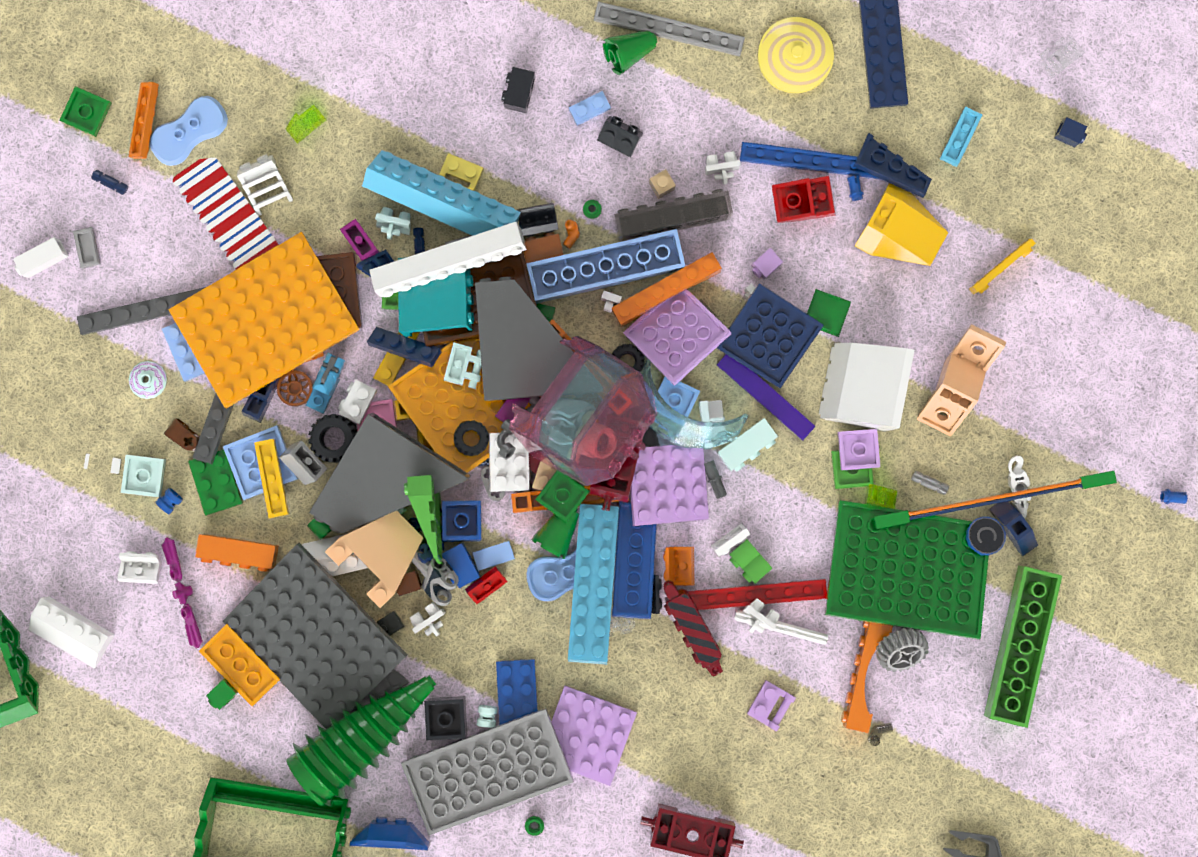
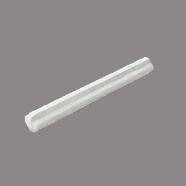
M737 610L734 616L735 620L746 623L748 618L755 621L754 618L741 610ZM780 621L776 622L777 627L773 630L824 645L828 640L827 634Z

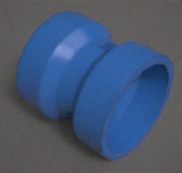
M169 487L165 491V496L159 497L155 503L165 513L171 514L174 511L175 505H179L183 498Z

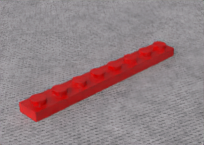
M826 579L695 590L688 591L698 610L747 606L755 599H759L764 604L827 599Z

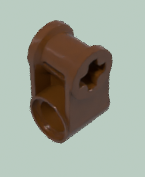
M175 418L164 432L165 436L189 451H195L200 438L198 434L178 418ZM190 439H193V440H192V443H194L193 446L190 445V444H191V443L189 442Z

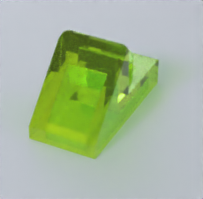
M313 104L300 116L295 113L285 129L298 144L323 124L326 118Z
M869 484L866 490L865 505L895 509L897 490Z

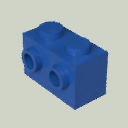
M464 543L442 553L443 559L447 561L458 576V588L481 577Z

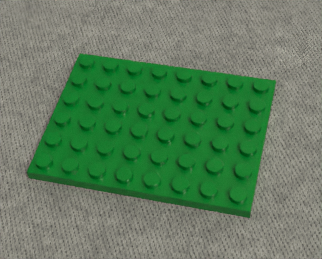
M842 500L838 502L825 615L964 638L981 639L989 556L980 555L968 546L966 530L973 521L933 515L912 519L910 523L876 529L874 516L904 510Z

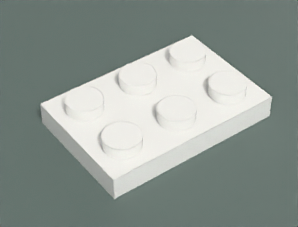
M515 432L513 435L506 437L505 444L510 442L516 448L514 454L508 459H504L499 454L500 448L497 446V438L500 433H489L490 492L529 490L528 432Z

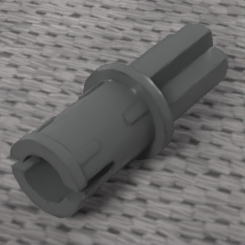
M714 460L705 463V471L709 479L708 483L710 482L716 498L725 497L727 493L721 480L722 476L719 475Z

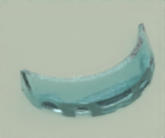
M648 359L637 380V399L642 415H644L650 427L658 435L670 440L675 445L689 449H712L713 447L732 442L738 437L749 415L745 413L735 419L724 422H702L678 413L658 393L651 375V361Z

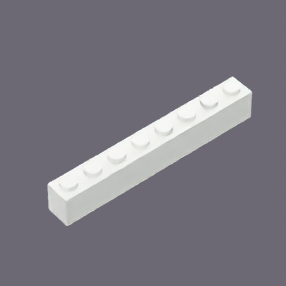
M513 222L371 269L370 275L374 291L380 297H389L393 293L408 291L411 287L417 285H426L435 279H445L448 275L463 273L466 269L472 267H481L490 261H500L503 257L518 255L527 249L520 226L517 222Z

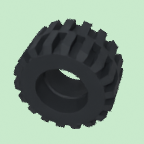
M337 414L324 415L323 418L316 420V424H312V431H309L308 434L310 435L308 443L311 444L310 449L315 452L314 455L321 458V460L339 463L358 430L356 425L344 416ZM332 427L340 428L345 437L343 445L337 450L327 448L324 443V435Z

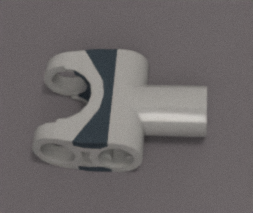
M417 550L412 562L424 575L422 582L423 590L437 605H448L452 599L450 590L457 587L459 582L458 576L443 558L442 564H438L434 558L426 564L420 562L417 554H424V552ZM446 579H452L454 584L447 583ZM444 595L448 600H440L438 596Z

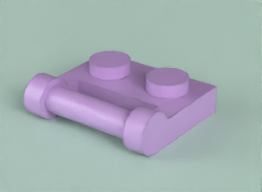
M765 680L747 714L771 729L778 731L779 723L791 702L794 703L796 697ZM781 695L785 699L773 720L770 721L767 718Z

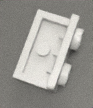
M355 380L354 383H350L347 389L349 394L346 400L343 399L338 407L340 410L338 414L361 424L377 390Z
M133 551L119 553L121 560L117 578L119 582L158 584L162 564L158 555L152 552L137 554Z

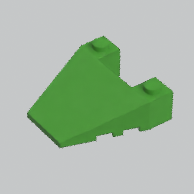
M431 475L407 477V483H404L405 495L409 497L434 559L438 564H442L440 492L434 494V479Z

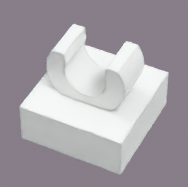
M603 291L601 300L606 302L604 311L611 313L612 307L621 303L622 296Z

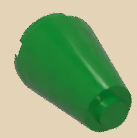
M650 31L608 37L603 40L606 42L603 43V52L607 62L611 61L615 67L612 68V71L617 75H621L656 48L657 38Z
M575 511L567 523L553 514L531 540L534 543H541L540 547L565 559L579 513Z

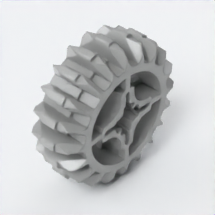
M903 628L901 631L896 630V632L890 633L889 636L883 637V641H880L876 647V657L880 665L886 668L887 671L892 670V672H896L899 670L902 672L904 669L908 670L910 667H915L917 663H921V660L925 659V655L929 653V646L925 636L918 629L913 630L909 628L906 630Z

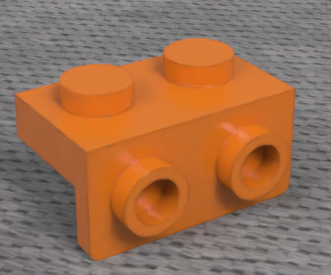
M666 547L663 554L666 567L664 580H671L675 585L681 586L695 585L694 547Z

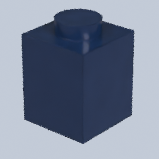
M1066 117L1061 121L1054 139L1075 148L1086 139L1087 133L1085 131L1088 126Z

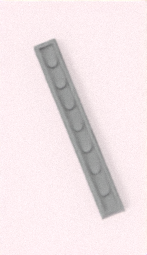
M599 1L594 16V21L637 32L650 31L657 37L739 57L745 39L742 36Z

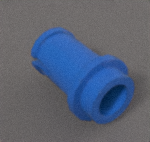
M859 176L847 178L850 189L849 198L852 201L863 199L864 192L861 190Z
M1165 489V491H1161L1160 500L1165 504H1186L1188 495L1187 492H1175Z

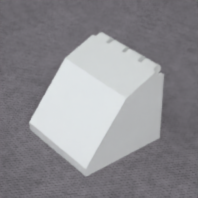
M835 343L834 347L831 348L829 358L831 364H828L825 379H828V381L824 383L822 393L824 401H821L820 418L884 432L900 428L915 350L860 343Z

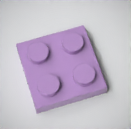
M877 429L838 432L841 470L880 467Z

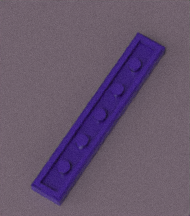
M727 354L717 364L723 372L802 441L815 428L813 423L746 366Z

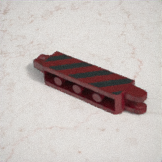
M671 580L664 582V592L667 596L665 597L666 604L664 607L669 616L671 614L674 616L675 621L673 623L677 631L682 630L685 636L682 639L687 648H692L694 661L696 664L700 663L703 668H706L713 677L722 673L723 670L719 662L722 655L720 648L690 594L685 589L678 590Z

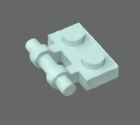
M453 343L444 381L463 385L465 378L470 380L468 387L476 389L477 382H480L481 378L479 375L482 367L480 350L477 351L476 356L471 355L472 347ZM469 362L474 363L472 373L466 372Z

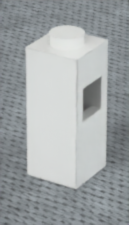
M53 237L13 260L16 264L14 267L20 276L30 278L69 256L61 241Z

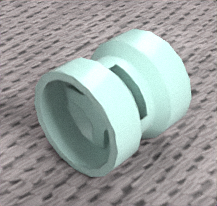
M479 705L478 712L480 715L477 719V726L486 728L496 727L495 715L497 714L498 707Z

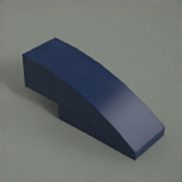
M281 377L250 394L241 411L242 414L261 423Z

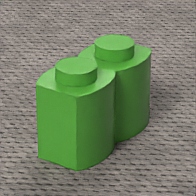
M748 539L729 554L731 556L729 561L736 568L740 567L744 571L742 576L749 583L751 581L757 583L773 569Z

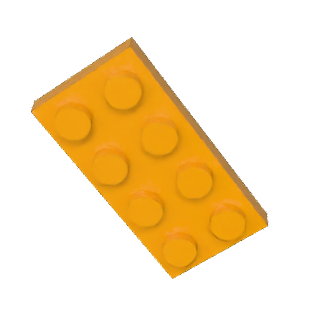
M228 624L199 650L207 661L252 707L280 680Z

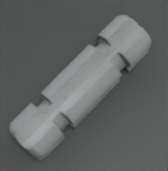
M915 471L912 475V481L920 482L921 485L934 491L937 490L940 494H946L949 489L947 484L940 483V481L927 475L923 476V473Z

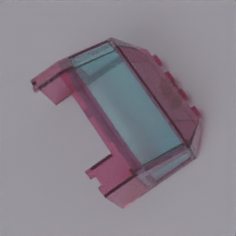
M575 336L572 337V340L567 341L564 339L559 341L562 345L575 350V352L533 410L528 412L513 404L514 420L510 421L509 429L532 457L583 485L589 486L612 479L620 471L627 457L630 456L637 461L639 455L633 449L635 446L643 451L646 448L641 439L648 427L654 423L657 411L653 391L640 372L600 346Z

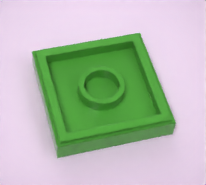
M839 450L831 451L835 489L874 486L872 468L841 470Z

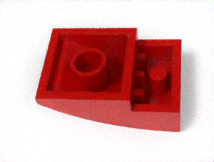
M829 176L814 179L806 178L772 185L777 223L836 216Z

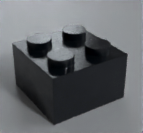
M465 696L427 698L424 701L426 741L466 738Z

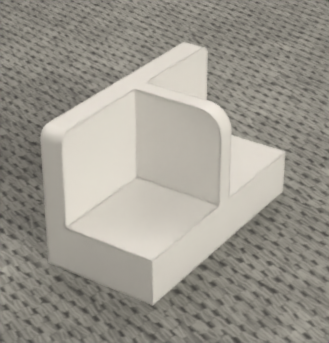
M722 401L699 402L703 441L725 438V417L723 415Z

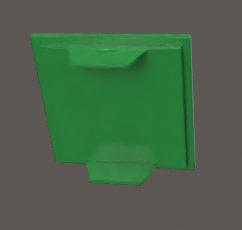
M815 289L807 314L824 324L820 331L839 337L851 301Z

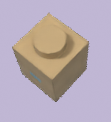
M666 169L649 179V184L658 199L675 190L676 185Z

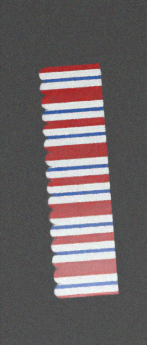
M217 158L199 159L173 178V184L181 186L179 189L180 193L184 196L188 195L186 202L194 205L193 212L200 214L199 219L202 223H207V231L214 233L213 239L216 242H221L220 249L228 251L226 257L228 260L234 261L233 267L236 270L279 245Z

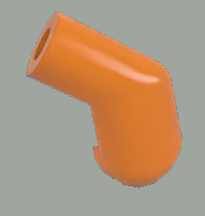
M570 219L565 222L568 237L562 243L568 249H571L580 236L578 224Z

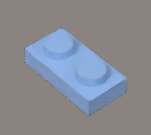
M603 91L569 107V111L577 126L611 109Z

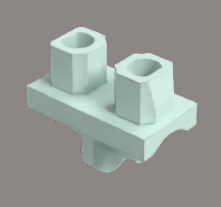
M383 207L381 213L376 214V227L381 228V232L387 233V239L391 240L393 235L400 236L401 233L410 235V213L400 212L399 218L392 217L393 210L391 208Z

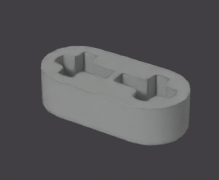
M486 466L481 471V479L486 492L491 500L500 501L505 496V491L499 494V498L491 495L489 478L484 477L487 473L486 470L489 469V466Z

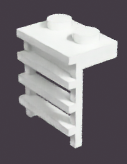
M263 155L257 158V162L253 164L248 162L239 167L237 177L258 216L262 215L259 208L287 196L289 202L293 201L276 167L273 155ZM277 176L278 182L253 193L250 192L249 187ZM282 186L283 192L256 203L255 197Z

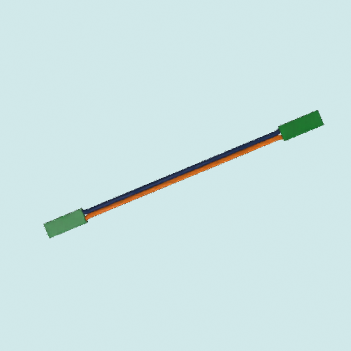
M1115 470L1079 477L1080 479L913 512L904 510L874 516L876 529L910 523L912 519L1079 487L1088 489L1117 483Z

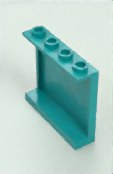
M470 268L466 269L463 273L448 275L445 279H435L426 285L411 287L408 291H399V332L404 337H412L413 332L461 327L472 330L474 314L471 312V305L474 304V298L471 293L473 277L470 274Z

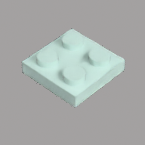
M126 455L121 493L161 497L166 459Z

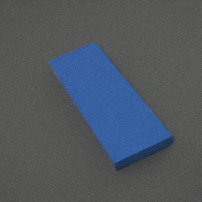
M619 501L612 617L651 619L657 524L633 526L631 502Z

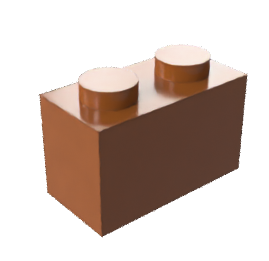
M550 232L544 234L543 238H526L525 245L527 250L523 251L526 264L564 255L559 234Z

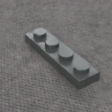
M216 393L192 457L195 460L212 465L234 406L233 404L227 409L224 408Z

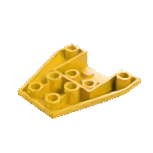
M888 183L879 204L854 247L872 256L931 266L949 232L911 192Z

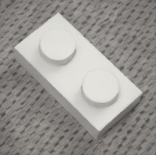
M740 524L713 543L711 547L718 556L725 555L731 551L733 546L743 543L750 533L744 525Z

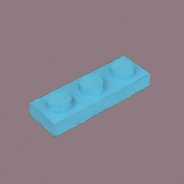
M967 107L963 109L939 158L940 160L955 167L959 165L982 114Z

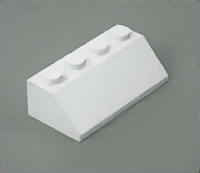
M342 535L302 544L331 576L368 568L354 553L339 566L325 553Z
M49 596L42 597L31 614L28 629L93 668H96L115 635Z

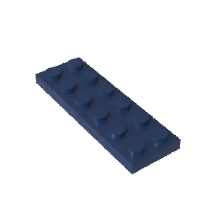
M859 0L869 107L874 109L907 106L908 94L898 0Z

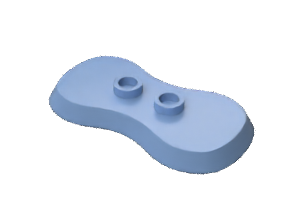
M210 96L198 97L189 104L186 111L178 119L162 124L152 132L149 141L151 150L157 159L165 165L173 166L180 164L189 156L197 144L206 139L216 137L224 131L228 122L227 114L216 99Z
M576 550L567 555L565 559H562V557L546 556L537 558L527 568V582L535 598L541 601H553L573 589Z

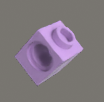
M770 248L752 264V271L758 278L766 279L783 261Z

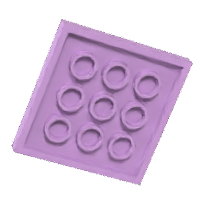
M686 289L644 313L623 334L675 386L728 338L731 332Z
M703 443L640 448L630 490L633 526L709 519Z
M565 685L551 722L570 771L610 786L637 712Z

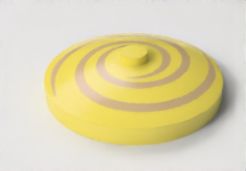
M802 17L785 18L773 24L763 35L758 48V63L763 76L771 85L788 93H803L819 86L828 76L834 60L833 44L827 32L816 22Z

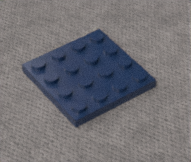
M758 283L728 328L731 335L717 349L781 389L824 324L761 283Z

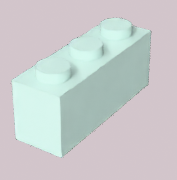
M763 418L718 451L717 454L730 471L735 470L737 472L745 466L744 461L749 458L753 460L761 454L759 450L764 447L768 449L776 443L774 439L778 436L766 419Z

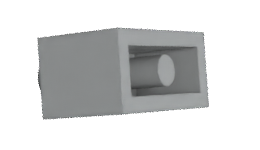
M302 440L291 444L279 457L304 485L316 482L327 469Z

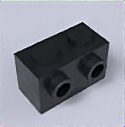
M512 67V71L508 72L506 77L507 91L503 90L501 101L504 102V108L527 114L536 78L535 72Z

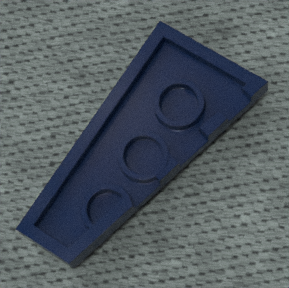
M868 133L853 167L924 198L932 179L915 166L908 165L900 155H895L887 149L888 146L882 142L880 144L873 139V135Z

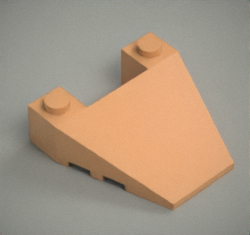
M396 510L340 536L325 553L338 566L354 553L380 579L366 594L381 608L398 589L423 537Z

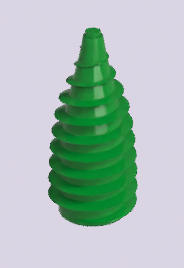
M429 675L403 688L400 687L399 690L392 693L385 691V696L379 699H375L370 695V704L363 706L356 702L357 711L349 713L342 709L343 719L337 721L329 717L331 727L324 729L317 725L318 736L312 738L305 734L307 744L300 747L293 743L295 753L289 756L286 762L306 793L320 806L326 804L332 807L335 795L342 799L346 798L344 787L349 786L357 789L355 778L359 775L368 779L366 768L369 765L379 768L377 757L380 754L390 757L388 750L390 743L400 745L397 737L400 730L408 733L406 723L410 718H416V710L420 705H423V701L434 690L436 682Z

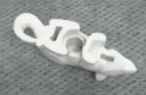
M1021 456L1012 457L1008 463V485L1012 492L1027 490V487L1030 486L1026 472L1021 469L1024 462ZM1016 461L1015 466L1012 468L1013 462ZM1031 497L1016 499L1012 502V505L1024 518L1027 516V501H1030Z

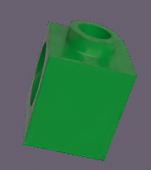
M223 679L206 697L213 708L220 710L238 692L226 679Z

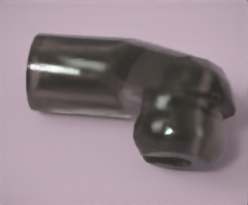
M892 724L875 725L868 735L870 744L878 746L882 734L893 732Z

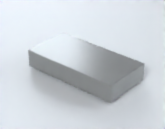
M89 227L73 231L80 268L101 265L93 228Z

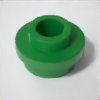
M588 200L585 202L583 213L587 218L595 219L600 216L602 207L598 201ZM594 206L596 210L594 212H590L589 207Z
M531 816L525 822V830L531 836L540 835L544 830V822L538 816ZM533 822H536L538 824L537 829H533L531 827V824Z

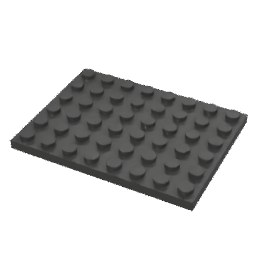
M300 543L296 544L222 621L225 625L228 624L256 655L280 678L279 681L325 729L331 727L329 717L337 721L343 719L342 709L350 712L356 707V702L360 703L408 655Z

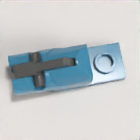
M327 353L312 386L314 389L306 403L307 407L323 414L340 381L338 378L345 363V360L339 357L337 359L335 358L336 356Z

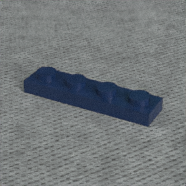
M379 327L374 329L367 340L368 345L429 367L434 366L442 353L438 347L426 346L423 342Z

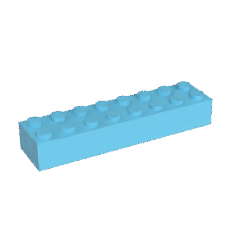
M383 150L367 167L362 185L371 191L472 236L513 222L518 223L521 212L501 204L495 199H490L477 191H472L459 183L452 182L441 175L428 171L426 168L414 165L408 160L401 159Z
M580 504L568 662L605 665L608 662L619 507L610 506V511H606V508L604 511L601 509L603 505Z

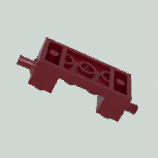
M627 411L624 418L608 415L605 426L613 430L617 441L616 448L608 457L604 459L597 458L590 486V494L604 498L601 508L604 511L605 508L606 511H610L611 502L614 500L628 503L646 423L631 420L632 411L630 413ZM603 434L599 452L604 451L608 445V436L606 434ZM615 452H621L624 458L617 461L612 455Z
M658 803L657 812L653 819L641 817L640 824L651 826L650 847L692 857H729L731 846L742 849L744 845V840L733 838L736 827L734 821L718 817L714 819L681 812L676 807ZM692 830L698 832V838L694 841L687 838V834Z

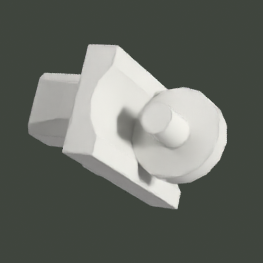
M734 151L724 153L725 163L718 164L717 155L715 154L707 156L705 174L721 173L714 175L715 180L722 179L723 185L727 184V178L734 177V173H726V171L738 170L739 166H741L740 160H737Z
M755 599L743 610L755 619V621L751 618L746 620V623L751 625L749 629L751 633L755 629L760 633L764 631L765 628L760 626L759 623L770 631L775 630L777 627L776 622L780 615L770 609L766 617L759 613L765 605L759 599Z
M432 602L425 607L430 615L428 619L424 620L419 612L410 617L411 623L414 626L412 630L415 634L429 625L430 628L424 631L425 634L428 636L434 633L438 636L440 635L438 629L443 626V623L439 621L434 624L433 622L446 612L443 608L440 609L435 602Z

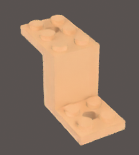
M971 324L945 360L936 390L918 414L917 420L951 437L978 402L986 371L1004 349L1006 341ZM974 346H981L983 349L977 350ZM939 412H944L947 415L943 416Z

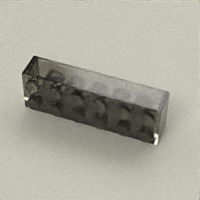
M717 189L712 191V194L704 195V193H698L689 199L678 197L674 199V202L670 203L659 201L655 203V206L640 205L636 207V210L631 211L628 208L621 209L614 214V223L618 242L674 229L678 231L730 220L733 210L729 192Z

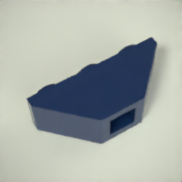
M1008 501L996 503L989 508V511L1003 526L1006 535L1021 556L1026 555L1038 546L1032 528L1022 514Z

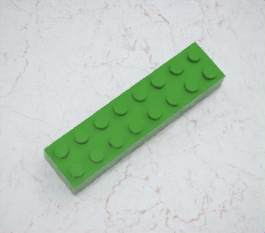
M1018 565L984 711L985 717L1028 728L1062 575Z

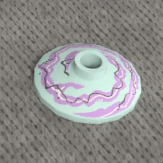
M151 361L140 362L134 366L129 376V385L133 393L145 399L155 398L160 395L165 389L167 382L166 373L163 368ZM145 376L149 378L147 383L143 382Z

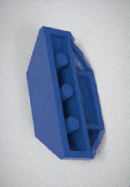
M376 817V820H372L352 838L350 846L428 851L430 842L412 822H407L406 818H396L395 821H388L387 817Z

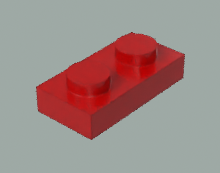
M495 566L468 586L465 591L476 604H479L508 581Z

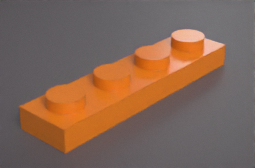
M142 82L140 84L128 156L130 158L147 159L156 99L158 97L159 84Z

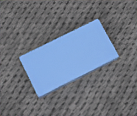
M510 541L473 552L478 571L515 559Z

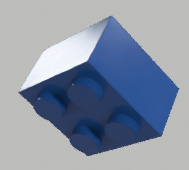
M442 501L443 542L481 541V501Z

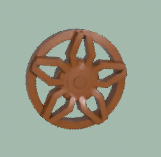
M289 371L279 379L277 394L283 403L294 407L301 406L307 403L313 391V383L305 373ZM292 374L295 377V381H291ZM296 374H300V375L304 376L305 378H304V379H300L299 382H298V377H297ZM288 376L289 384H282L283 380ZM308 381L305 386H302V382ZM287 386V390L281 389V387ZM308 386H309V394H307V392H306L305 390H303V389L307 388ZM281 391L288 393L286 400L283 398ZM303 392L306 398L301 397L300 394ZM290 396H294L292 401L289 402ZM297 397L303 400L302 402L294 403Z

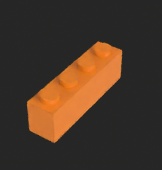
M199 534L195 557L201 558V562L212 563L213 560L220 561V565L231 566L232 563L239 564V568L250 569L251 566L258 567V571L269 572L270 569L276 566L279 545Z

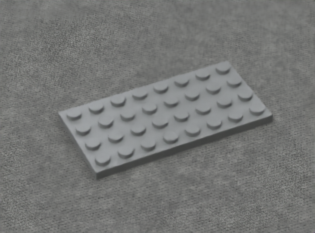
M546 708L401 762L428 835L574 782Z

